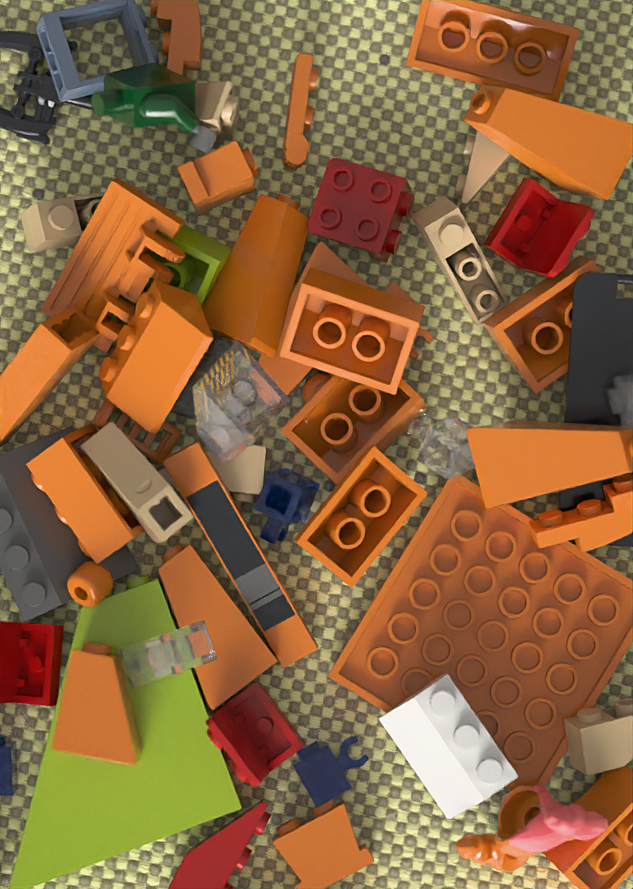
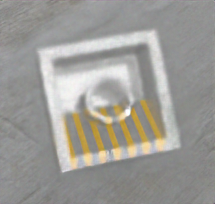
M238 340L220 356L192 387L197 435L223 464L253 445L291 401Z

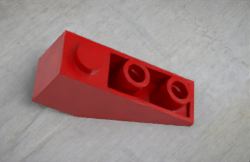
M262 799L190 848L168 889H232L233 886L227 883L234 868L241 872L250 857L252 850L246 847L253 832L261 836L272 815L265 811L269 801Z

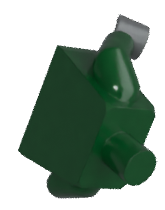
M156 63L107 73L104 77V91L95 92L92 95V109L97 117L110 116L134 128L176 124L185 133L193 131L187 143L209 154L217 139L216 133L199 123V118L195 115V81Z

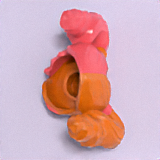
M525 784L515 788L503 799L498 816L499 827L495 834L465 835L456 841L455 849L459 852L460 856L465 859H471L473 863H480L481 865L488 863L492 868L500 871H514L520 868L529 857L534 856L536 853L548 851L567 840L579 839L585 841L598 837L607 831L609 821L602 814L594 811L585 812L577 804L562 806L552 797L549 790H546L545 786Z

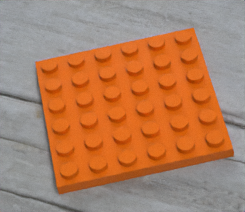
M452 471L327 676L387 713L444 672L447 673L518 775L517 778L505 785V787L513 791L515 788L525 784L545 786L568 749L564 719L577 716V712L582 709L593 708L633 642V581L587 552L582 553L579 547L569 541L539 548L531 535L528 521L533 520L532 518L509 504L486 509L480 486Z

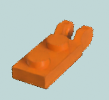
M299 53L293 62L282 149L284 154L282 155V162H284V166H287V169L291 168V170H297L298 167L301 168V165L304 164L303 161L307 160L306 157L308 156L307 152L309 151L310 143L304 137L303 131L311 129L313 107L307 106L308 92L316 90L318 68L312 67L313 55Z

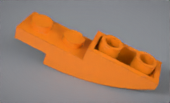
M151 0L150 14L157 15L156 19L159 28L171 29V32L164 31L162 41V55L168 56L167 69L182 76L186 75V69L202 71V27L197 0Z
M633 474L620 475L613 479V483L602 485L605 501L601 502L598 499L586 500L579 503L576 509L565 512L550 510L541 513L538 519L528 521L531 535L538 547L543 548L574 539L583 553L607 545L632 533Z

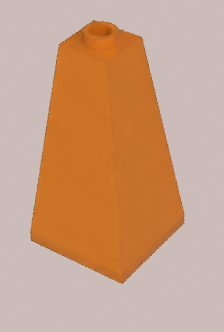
M481 84L479 90L472 96L469 108L463 118L464 121L557 189L603 200L610 198L633 154V123L504 87Z
M514 420L466 429L486 509L633 472V427Z

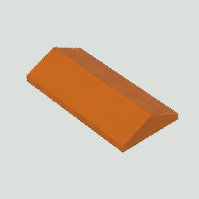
M422 0L405 65L478 85L486 84L504 87L559 102L580 28L475 0Z

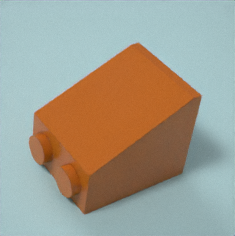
M90 641L88 643L84 642L83 648L79 647L71 651L51 749L134 766L141 758L142 749L120 655L111 654L112 646Z

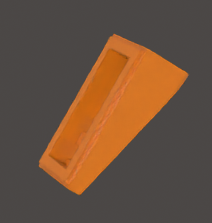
M105 398L91 424L99 429L105 427L116 405ZM121 411L114 423L120 431L129 418L123 411ZM164 420L160 428L167 432L155 451L150 449L149 446L157 434L147 432L141 443L135 440L142 429V426L134 421L127 434L122 433L140 453L163 465V459L168 457L183 431Z

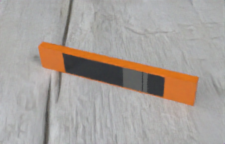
M197 440L164 458L163 464L282 667L285 668L318 650L317 642L200 441Z

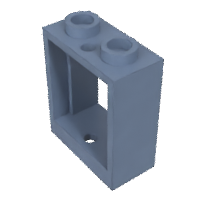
M102 0L41 16L36 30L60 102L104 91L105 75L80 81L64 33L66 30L119 18L135 67L149 63L159 64L156 46L153 42L148 41L144 29L147 26L145 12L141 5H136L135 0Z

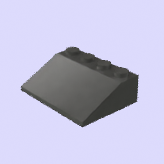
M73 426L0 454V569L24 622L31 621L74 601L67 588L68 578L84 562L94 561L81 550L78 544V537L71 527L59 519L55 512L54 503L45 491L40 490L35 485L31 477V471L26 465L62 437L74 432ZM127 544L100 562L110 572L113 582L139 570Z

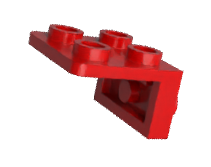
M332 158L327 164L307 223V229L313 235L365 250L372 259L387 263L390 253L396 254L402 238V231H398L402 217L409 216L415 195L411 193L412 188L404 177L340 158Z
M524 177L483 245L517 270L553 278L568 265L570 253L578 240L588 232L591 226L590 220L595 211L586 204L559 200L533 179Z
M0 621V703H22L41 706L57 705L64 625Z
M259 680L223 705L205 721L208 726L206 730L207 735L218 749H225L233 760L231 766L236 775L245 783L249 781L254 787L260 784L273 769L306 745L305 741Z

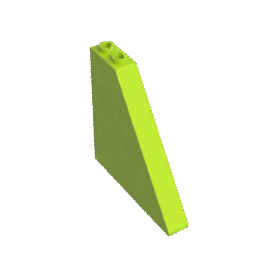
M149 574L126 582L129 590L113 595L111 591L97 606H84L81 608L9 886L10 889L34 887L237 811L243 807V802L223 749H218L207 735L206 730L208 726L205 721L211 715L161 579L151 581ZM90 641L112 646L111 654L120 655L142 749L141 758L134 766L51 749L71 651L79 647L83 648L84 642L88 643Z

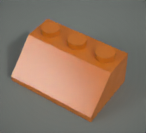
M582 255L577 256L555 277L545 278L482 322L501 353L535 394L568 371L573 286L575 280L581 274L600 272L593 259Z
M310 267L302 282L280 356L395 395L425 306Z
M154 280L147 293L144 292L139 297L136 304V312L130 323L124 325L120 330L117 345L111 356L103 360L99 370V378L108 400L145 430L157 434L213 337L196 294Z
M334 375L280 431L328 480L337 486L370 444L381 453H384L427 407L422 397L402 378L396 394L393 395Z
M90 423L62 437L26 465L31 471V477L35 485L40 490L45 491L54 503L55 512L59 519L69 525L78 537V544L81 550L98 564L145 530L79 447L97 433L95 427Z
M370 444L294 538V541L334 575L353 588L428 493L376 447Z
M628 765L604 771L600 779L573 803L581 806L585 812L594 811L602 814L609 821L607 831L598 837L585 841L579 839L567 840L548 851L542 852L578 889H616L633 871V770Z

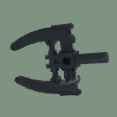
M0 31V49L26 52L30 59L28 67H25L24 72L18 71L17 77L21 79L20 85L14 84L13 90L17 92V105H14L11 111L0 107V128L16 133L17 137L47 146L51 141L47 136L48 131L55 127L57 117H53L54 110L58 107L62 108L63 103L93 111L91 104L93 94L60 102L49 67L46 73L37 76L38 71L36 68L38 63L42 62L43 58L46 59L39 36L28 32ZM67 40L71 53L77 51L78 44L75 41ZM30 96L34 97L37 102L34 116L26 115L25 105L30 100Z

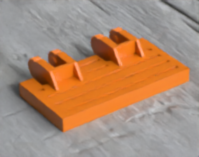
M116 177L111 181L40 311L52 318L74 305L90 320L93 329L101 333L92 345L107 354L114 344L117 343L119 332L123 327L110 318L111 314L130 323L136 312V307L121 298V296L136 304L141 294L147 289L152 278L165 284L171 282L174 276L171 269H168L146 252L150 248L175 264L182 263L186 255L179 246H176L173 242L159 234L158 231L173 239L178 235L185 220Z

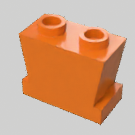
M236 140L193 162L191 160L177 167L181 181L198 217L212 211L215 207L255 191L254 179L259 177L257 165L249 148L241 150Z
M333 798L317 805L311 809L314 816L301 823L297 817L285 822L276 828L278 835L272 838L274 846L299 877V879L295 880L296 889H325L374 862V857L367 844L358 845L344 800L335 804Z

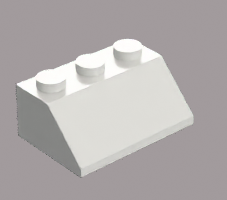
M445 672L379 718L448 819L484 801L518 777L449 675Z

